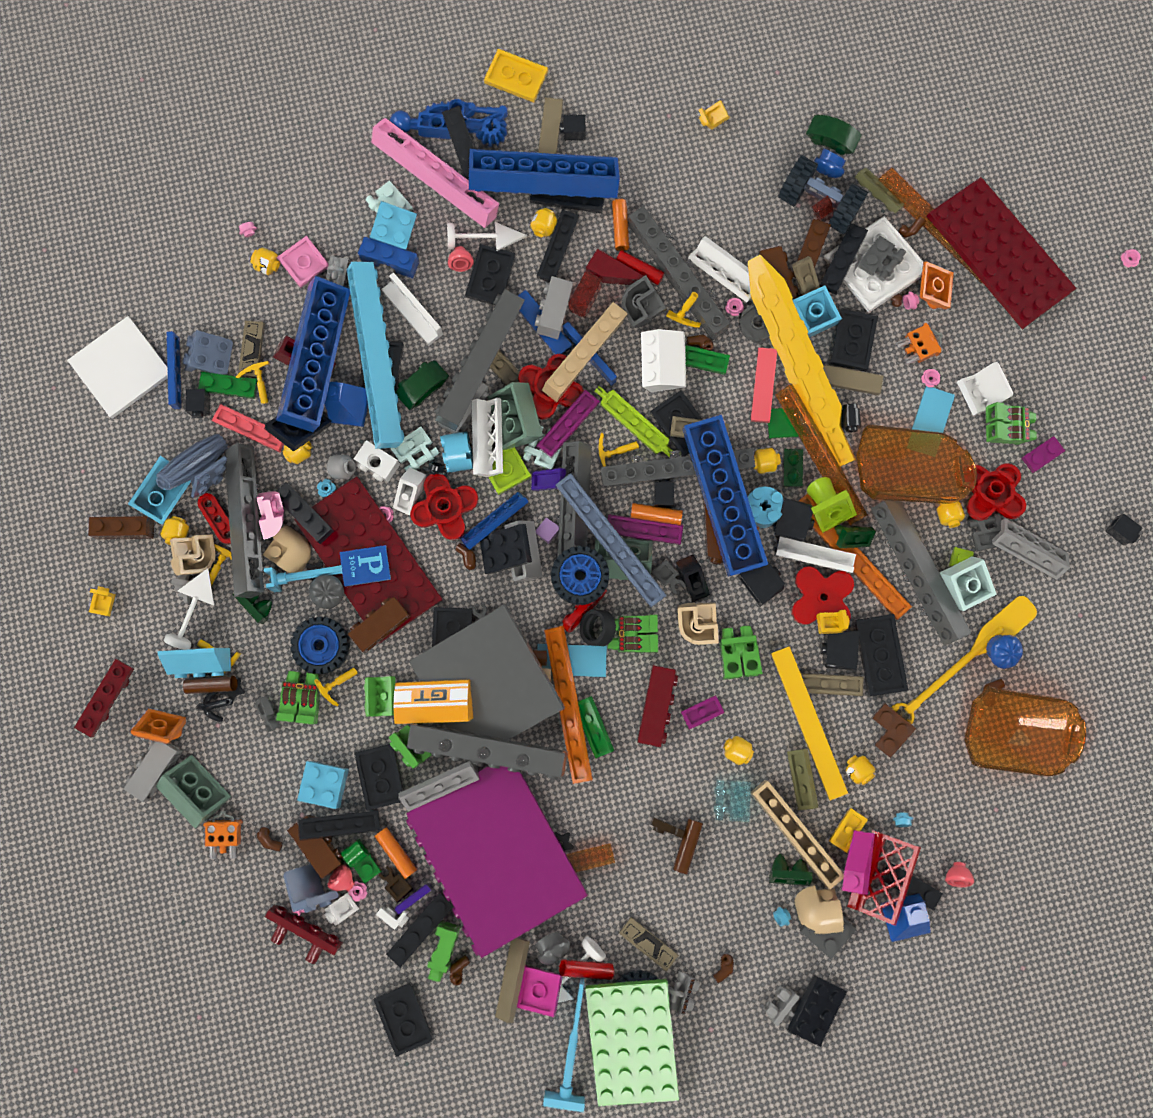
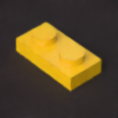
M849 808L830 837L829 842L847 853L854 830L861 831L868 819L852 808Z

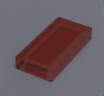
M828 196L812 206L817 220H822L833 212L832 202Z

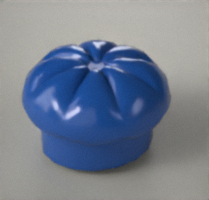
M823 148L820 157L814 159V162L818 164L816 170L825 176L839 178L845 173L843 166L846 160Z
M996 635L989 640L986 647L987 654L993 664L1002 669L1014 667L1023 655L1022 643L1013 635Z

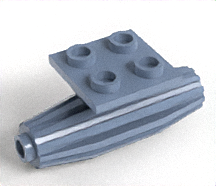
M214 434L196 442L174 457L156 475L157 485L161 489L170 490L191 481L193 486L192 498L199 494H205L210 486L219 484L223 479L227 458L224 456L217 462L215 461L228 448L226 441L219 434Z

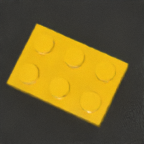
M498 49L484 78V84L534 103L546 78L548 68Z

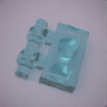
M717 780L716 788H714V794H716V806H714V812H716L715 820H723V813H729V821L750 822L751 782L730 781V789L724 788V780ZM724 795H730L729 807L724 806Z

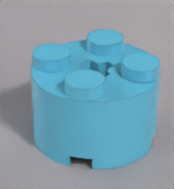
M468 432L440 436L441 445L444 447L442 456L444 464H446L447 473L473 469V455L468 443L470 442Z
M771 487L755 488L749 494L748 500L756 526L767 528L775 524L782 516L781 509L784 502L782 494ZM762 504L767 508L765 511L762 510Z

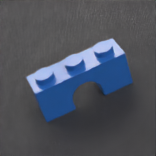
M365 236L358 251L362 262H373L376 267H379L380 264H385L393 268L397 274L414 278L419 265L416 253Z

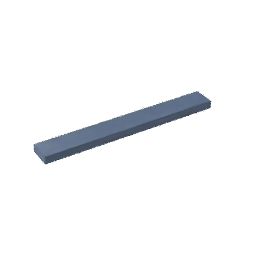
M570 473L559 481L555 486L650 608L667 595L574 476Z

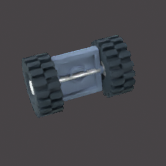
M801 155L786 178L778 198L795 206L805 191L836 208L829 222L830 227L844 235L869 192L852 183L843 197L838 188L833 186L829 188L824 185L825 182L820 178L815 177L813 179L812 177L818 164Z

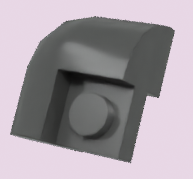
M646 275L631 284L625 290L621 306L628 313L627 318L633 328L649 324L653 321V318L667 310L657 290Z

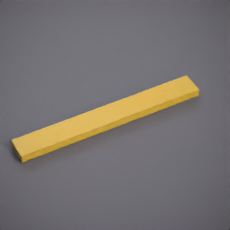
M790 646L771 653L828 799L833 800L848 794Z

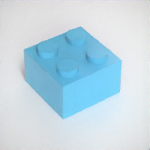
M381 201L370 238L407 250L417 214Z
M306 761L297 801L334 809L340 808L349 769Z

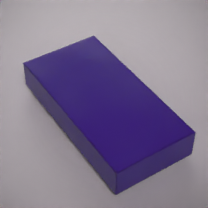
M566 469L533 471L531 490L558 489L555 485L565 478Z
M430 883L425 884L395 907L397 914L399 915L433 889Z

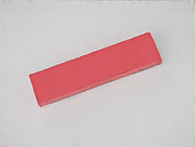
M758 348L751 422L770 423L777 358L776 349Z
M222 404L219 405L212 419L214 423L279 453L284 446L281 441L264 429L265 424Z

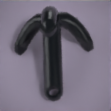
M218 692L208 693L203 703H199L196 709L204 711L208 718L222 722L223 717L218 716L211 710L232 705L234 700L232 698H225L210 702Z

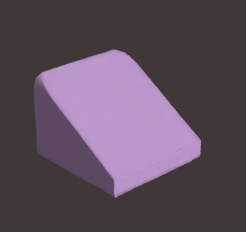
M545 518L536 529V534L548 544L559 533V526L548 518Z

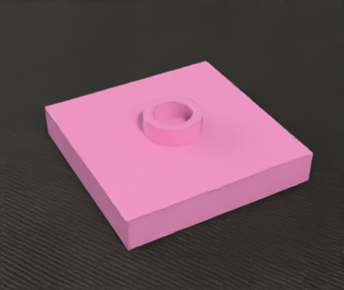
M307 236L277 257L300 288L309 283L315 276L327 270L329 265Z

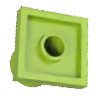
M819 478L808 486L807 494L817 504L811 510L822 533L857 515L847 490L836 494L830 478Z

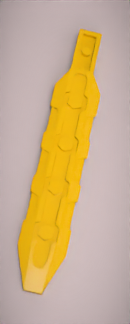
M758 255L748 261L751 298L758 314L762 316L770 334V341L779 354L785 368L784 372L789 383H792L807 423L822 433L837 468L856 460L841 427L842 405L835 390L832 389L823 369L824 365L811 343L807 327L798 314L792 300L793 296L785 279L762 255Z

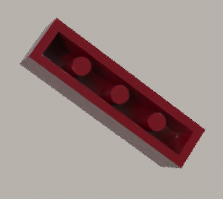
M652 666L637 743L661 747V744L666 743L667 733L664 732L665 724L669 725L671 713H668L669 705L673 706L675 694L671 693L673 686H677L679 675H675L676 670Z

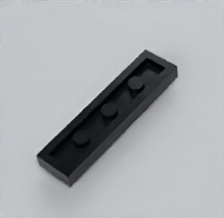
M460 106L443 111L442 115L463 175L469 180L470 149H474Z
M530 194V203L600 214H602L605 199L604 197L588 198L585 196L570 197L567 195Z
M562 209L537 273L538 279L550 283L552 276H558L579 221L578 214Z
M852 223L850 224L820 287L826 286L828 292L837 295L868 233L867 229Z
M287 482L276 490L280 494L281 502L285 509L319 544L323 543L334 532Z
M378 810L297 820L299 841L377 832L380 830Z
M439 892L386 955L401 968L454 907L453 903L448 901Z

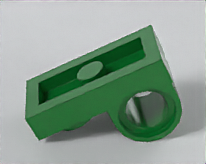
M358 839L341 852L346 863L350 867H354L364 884L382 872L361 839Z

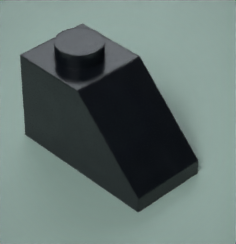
M692 554L676 561L680 577L686 585L685 588L691 601L695 602L709 596L710 593L702 567L695 556Z

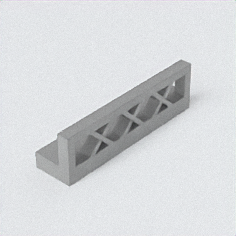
M1006 518L1001 521V531L992 539L993 545L1056 580L1070 569L1069 554Z
M468 761L400 792L399 799L409 812L479 780L478 765Z

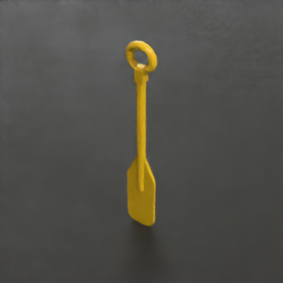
M1025 596L1016 597L980 629L971 650L917 698L908 704L896 703L891 708L898 711L899 706H903L904 710L910 714V719H907V721L913 724L915 718L914 711L974 657L987 653L986 647L992 637L996 635L1015 636L1036 617L1037 609Z

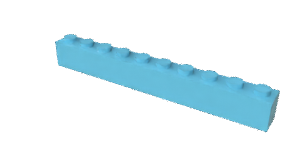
M351 262L347 268V275L375 449L397 448L404 440V432L400 428L401 414L397 409L398 396L394 391L395 378L391 373L392 360L388 354L389 341L386 340L385 336L386 323L383 322L382 318L383 305L380 304V288L377 287L376 281L378 274L377 270L374 269L373 262Z

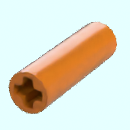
M615 199L612 201L615 250L625 251L630 248L627 204L624 199Z
M633 503L630 518L681 525L683 510Z
M388 827L374 836L404 879L418 870Z

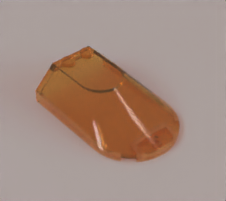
M867 425L863 429L856 457L861 490L870 498L876 500L951 504L963 500L974 489L977 479L975 463L967 449L963 450L953 437L939 432Z
M988 686L972 701L964 741L972 765L979 768L1040 776H1055L1065 772V768L1071 763L1075 764L1080 757L1086 741L1085 720L1081 718L1078 712L1079 709L1067 700Z

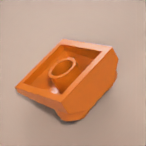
M927 261L923 262L919 297L926 301L930 308L948 309L951 307L954 272Z
M148 709L133 727L131 734L139 738L168 744L182 735V728L186 724V717Z

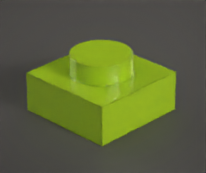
M954 547L949 566L952 567L973 557L974 552Z

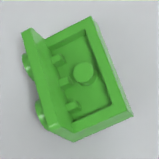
M395 676L365 677L364 708L366 717L394 716Z
M406 725L399 732H394L388 738L391 740V747L396 752L399 751L402 754V760L406 766L416 768L427 760L431 753L424 752V754L414 753L413 749L407 748L410 726Z

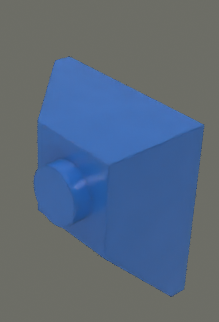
M329 382L325 407L328 417L332 421L331 423L364 427L368 408L366 388L339 382Z
M920 893L905 897L896 926L886 922L891 942L931 933L927 909ZM889 905L882 910L885 917L892 919L894 910Z

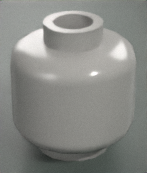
M333 455L327 462L328 474L333 479H349L356 469L355 462L349 455Z

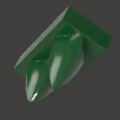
M803 449L783 450V487H803Z
M837 525L835 526V531L839 538L836 545L839 548L870 547L876 530L873 527L852 526L851 528Z
M259 595L253 598L235 597L257 623L264 624L268 620L267 615L272 606L271 600H262L255 604L254 602Z
M781 853L775 858L769 875V883L810 885L812 882V872H809L804 861L801 859L797 860L792 867V871H789L788 863Z

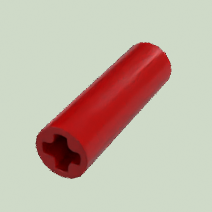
M623 250L617 255L616 260L641 275H646L657 286L662 281L665 272Z
M561 960L559 973L562 977L612 980L614 966L612 963Z

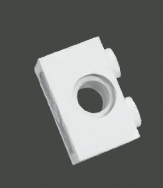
M367 440L354 458L359 469L364 472L367 470L372 472V477L380 482L384 480L388 483L401 465L397 459L383 450L375 449V445ZM374 460H381L379 466L372 467V462Z

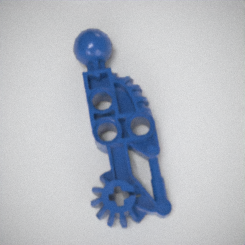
M453 99L447 101V103L441 101L439 104L432 103L433 105L426 106L425 111L419 112L418 119L411 118L407 112L401 110L394 112L389 120L405 133L414 129L418 130L419 137L451 139L442 112L460 106L468 132L475 133L476 138L482 140L483 146L489 143L491 148L492 144L498 147L499 142L504 143L505 136L507 135V124L504 118L508 114L507 107L504 105L499 108L475 107V104L472 102ZM476 112L490 115L483 119L471 118Z

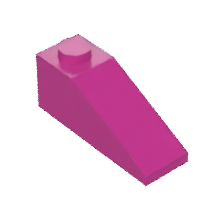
M854 830L844 870L842 891L868 895L874 833Z

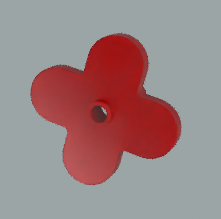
M563 354L551 356L546 367L543 369L535 365H527L519 372L518 382L529 383L531 393L534 394L533 401L538 419L545 420L552 417L557 405L569 408L584 392L583 387L574 381L557 402L542 391L546 381L566 359L567 356Z
M1008 463L1000 465L992 472L980 465L967 467L962 474V483L974 494L966 506L969 516L975 520L982 521L988 519L994 511H997L1008 519L1019 518L1025 512L1027 506L1025 499L1015 491V487L1021 480L1020 470Z
M430 474L424 481L426 500L420 501L412 507L410 512L411 520L416 526L421 528L437 524L440 533L445 539L457 540L465 532V523L462 515L476 508L479 500L478 494L474 488L466 485L452 489L444 475ZM444 504L448 505L446 510H442Z
M804 567L797 572L795 584L802 593V598L796 601L791 609L792 617L797 623L808 625L817 619L816 615L819 613H834L840 610H846V615H848L850 621V610L843 602V599L854 588V580L849 573L837 571L828 578H824L814 567ZM821 594L826 596V601L821 600Z

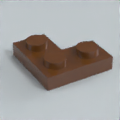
M885 702L872 716L876 722L886 729L885 733L875 743V746L890 758L916 730L914 725Z

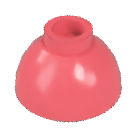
M457 246L448 258L449 268L458 272L466 271L474 264L472 255L462 246Z
M954 862L953 867L946 874L945 881L954 887H969L974 884V877L971 871L966 868L965 863Z
M346 864L339 866L332 873L328 880L329 889L335 891L346 890L348 892L353 888L355 881L352 880V872Z

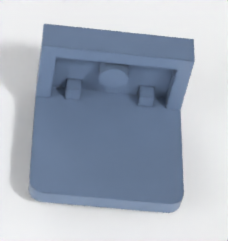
M198 330L192 333L191 336L189 335L186 341L188 352L183 357L184 370L192 372L195 369L210 373L227 375L233 346L232 340Z
M311 864L286 871L283 874L293 912L304 909V913L316 909V905L319 904L320 908L332 904V899L339 897L335 890L324 893L320 876Z

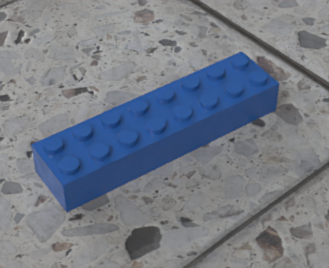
M470 149L469 190L477 192L493 191L496 193L511 192L514 194L530 193L533 195L548 194L551 196L567 195L570 197L585 196L588 198L604 197L606 199L617 198L620 182L618 157Z
M317 276L309 283L276 417L277 421L310 432H314L320 426L349 300V288Z
M722 415L685 425L682 429L727 576H733L768 565Z

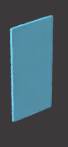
M925 387L906 448L932 457L936 456L955 397L954 394L933 387Z
M538 644L537 650H547V666H542V668L551 669L547 644ZM567 645L573 676L606 677L607 646Z

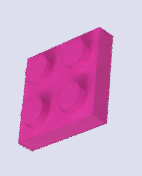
M525 965L517 1008L551 1017L556 1016L562 976L558 973Z

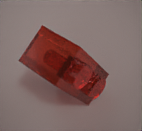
M585 271L569 302V311L586 319L602 288V279Z

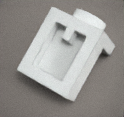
M347 893L325 909V917L329 923H333L336 926L359 910L349 893Z
M383 906L376 915L395 930L398 926L402 928L409 917L406 915L409 913V910H404L398 918L396 916L397 912L389 906L387 908Z

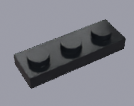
M898 868L894 870L899 880L906 876L907 872L903 869ZM891 872L882 876L884 882L889 885L896 882ZM913 875L906 893L907 896L920 893L925 906L933 911L943 895L942 892Z

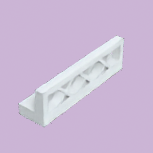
M706 236L702 238L697 249L689 255L688 259L745 302H748L751 299L748 267Z
M393 272L389 275L391 282L381 290L430 346L443 335L442 329Z
M500 398L488 401L481 399L472 400L473 475L490 477L503 473L502 409ZM495 405V410L491 414V406ZM495 423V430L492 433V426ZM495 442L496 447L494 451H492V445ZM496 461V469L492 470V464Z
M780 537L775 556L853 573L856 554Z

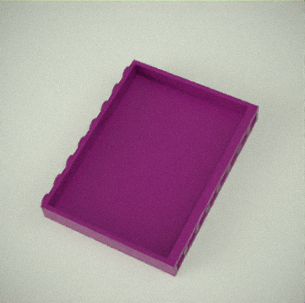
M488 766L478 772L479 780L406 813L408 817L406 822L411 830L414 829L417 834L415 837L416 842L420 848L423 847L426 851L424 856L427 863L433 865L436 880L438 883L442 882L445 888L443 893L448 901L451 900L454 908H452L454 915L457 919L462 920L464 924L462 930L466 937H470L474 943L471 946L476 956L480 955L481 958L589 896L521 771H508V767L500 766V768Z

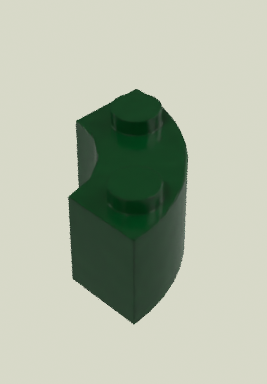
M814 115L806 132L812 143L829 147L839 155L854 154L862 136L850 124L827 115Z
M436 360L429 363L423 362L415 373L398 384L399 389L395 394H397L400 401L409 410L421 406L435 391L441 389L449 375Z

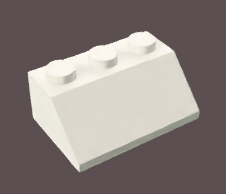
M662 329L641 332L642 387L650 392L686 387L685 332Z

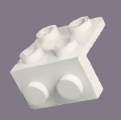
M998 362L990 364L975 375L957 381L973 416L985 412L986 406L996 402L1002 403L1013 396V391Z

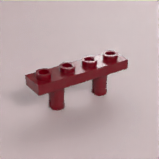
M119 659L114 660L74 726L76 730L89 737H94L102 722L108 720V712L122 689L129 685V677L135 668Z
M274 904L265 915V918L278 925L270 939L273 943L277 945L282 944L288 930L312 943L305 958L311 964H316L323 950L335 956L343 944L337 936L327 934L319 926L305 922L303 917L287 912V909L283 906H276Z

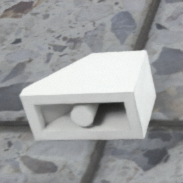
M410 467L407 469L399 481L393 505L394 509L410 515L412 507L417 503L423 490L426 474Z

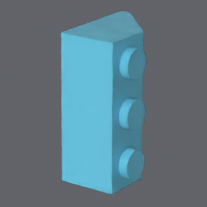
M160 456L128 505L162 525L191 481L170 490L161 489L156 483V475L169 461Z
M230 648L158 651V657L167 675L175 674V678H187V674L192 673L193 677H205V673L211 672L212 676H224V672L231 671Z

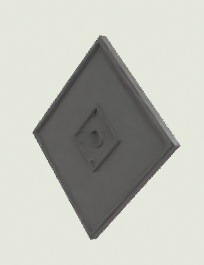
M506 604L409 661L420 681L470 679L474 718L468 722H443L448 729L509 740L565 708Z

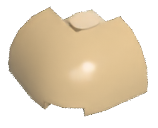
M285 525L272 537L274 540L263 555L288 573L302 572L311 558L309 541L300 533Z
M213 534L194 535L189 538H173L170 540L173 557L170 562L176 575L202 573L207 568H211L215 561Z
M693 602L678 605V627L680 634L685 640L697 645L719 643L715 602L698 604Z
M811 886L801 890L796 895L795 906L801 925L804 924L817 934L843 932L842 908L840 900L837 899L835 888L831 890H816L815 886Z

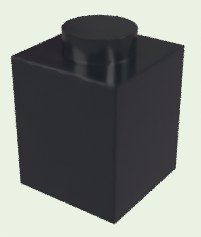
M585 114L563 115V122H560V134H564V141L586 140Z
M186 389L185 411L192 418L200 419L203 416H210V393L205 389Z
M668 479L655 482L654 506L673 508L674 482H670Z
M1121 514L1115 517L1105 532L1124 546L1129 543L1133 544L1138 540L1142 527L1127 515Z

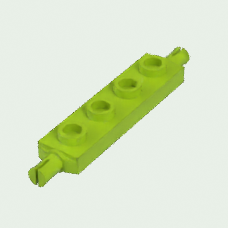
M600 385L595 389L594 392L603 398L600 405L656 455L664 452L669 458L674 456L675 452L667 446L670 439L614 390L607 393Z

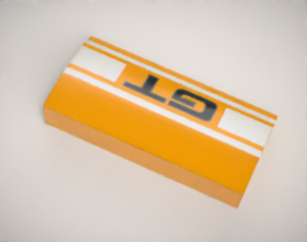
M470 679L395 683V724L468 722L474 718Z

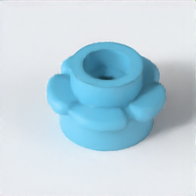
M324 479L323 482H319L317 485L318 494L321 497H327L336 490L335 484L329 479Z
M897 813V817L893 819L896 827L912 826L911 820H913V817H910L908 813Z
M778 907L777 911L773 912L775 921L780 927L788 926L790 924L789 920H791L790 913L787 909Z

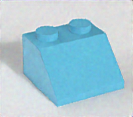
M822 286L793 300L801 320L804 321L807 327L809 337L836 326L842 319L826 286Z

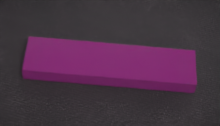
M584 390L541 439L537 447L552 458L563 446V443L571 437L598 406L600 401L587 390Z
M608 514L607 520L620 536L681 545L684 525Z

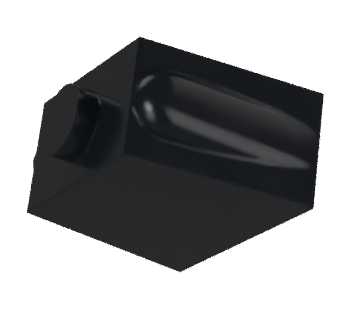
M784 498L781 509L782 516L778 519L774 535L800 542L805 541L808 530L812 531L815 522L814 519H811L813 514L811 508L813 505Z
M769 562L766 566L742 572L737 576L760 607L784 590L785 583L780 578V571L776 566L772 567Z
M859 631L824 634V643H821L820 653L823 654V665L826 668L857 670Z

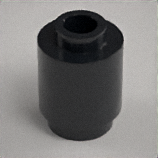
M845 404L842 406V429L846 430L847 433L857 432L861 428L860 409L857 404Z

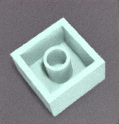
M970 557L939 572L959 610L965 611L997 595L984 559Z

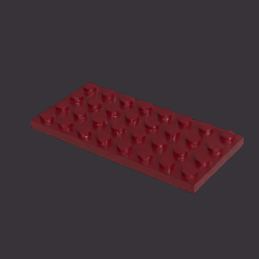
M982 177L936 207L926 216L1022 330L1077 289Z
M357 476L311 507L334 530L323 543L319 544L294 519L327 568L341 565L340 552L386 545L391 580L345 587L343 574L333 575L341 581L345 595L363 621L367 619L365 616L372 610L377 611L382 607L381 603L389 597L391 599L395 597L411 617L380 641L379 644L443 600Z

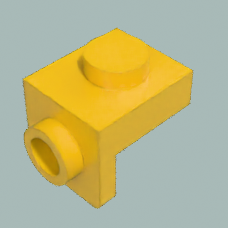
M721 100L706 110L703 108L699 109L701 114L699 119L702 125L707 126L711 130L730 118Z
M98 586L97 590L90 589L93 597L89 612L110 617L116 594L110 593L109 588Z
M846 610L816 615L819 634L842 633L848 629L849 617L846 615Z

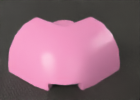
M276 491L259 493L257 496L261 513L259 524L263 539L275 536L280 531L284 521V509L280 494Z

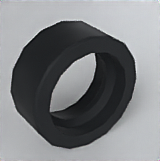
M591 609L582 616L580 635L586 644L606 646L613 640L616 632V623L610 612L607 610ZM599 617L602 623V631L596 639L593 628L595 620Z

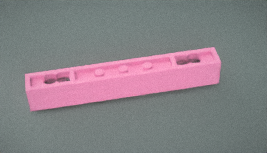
M386 118L373 127L372 144L482 227L486 228L496 218L499 203L483 191L469 190V180L451 168L446 161L439 159L423 147L418 140L411 138Z

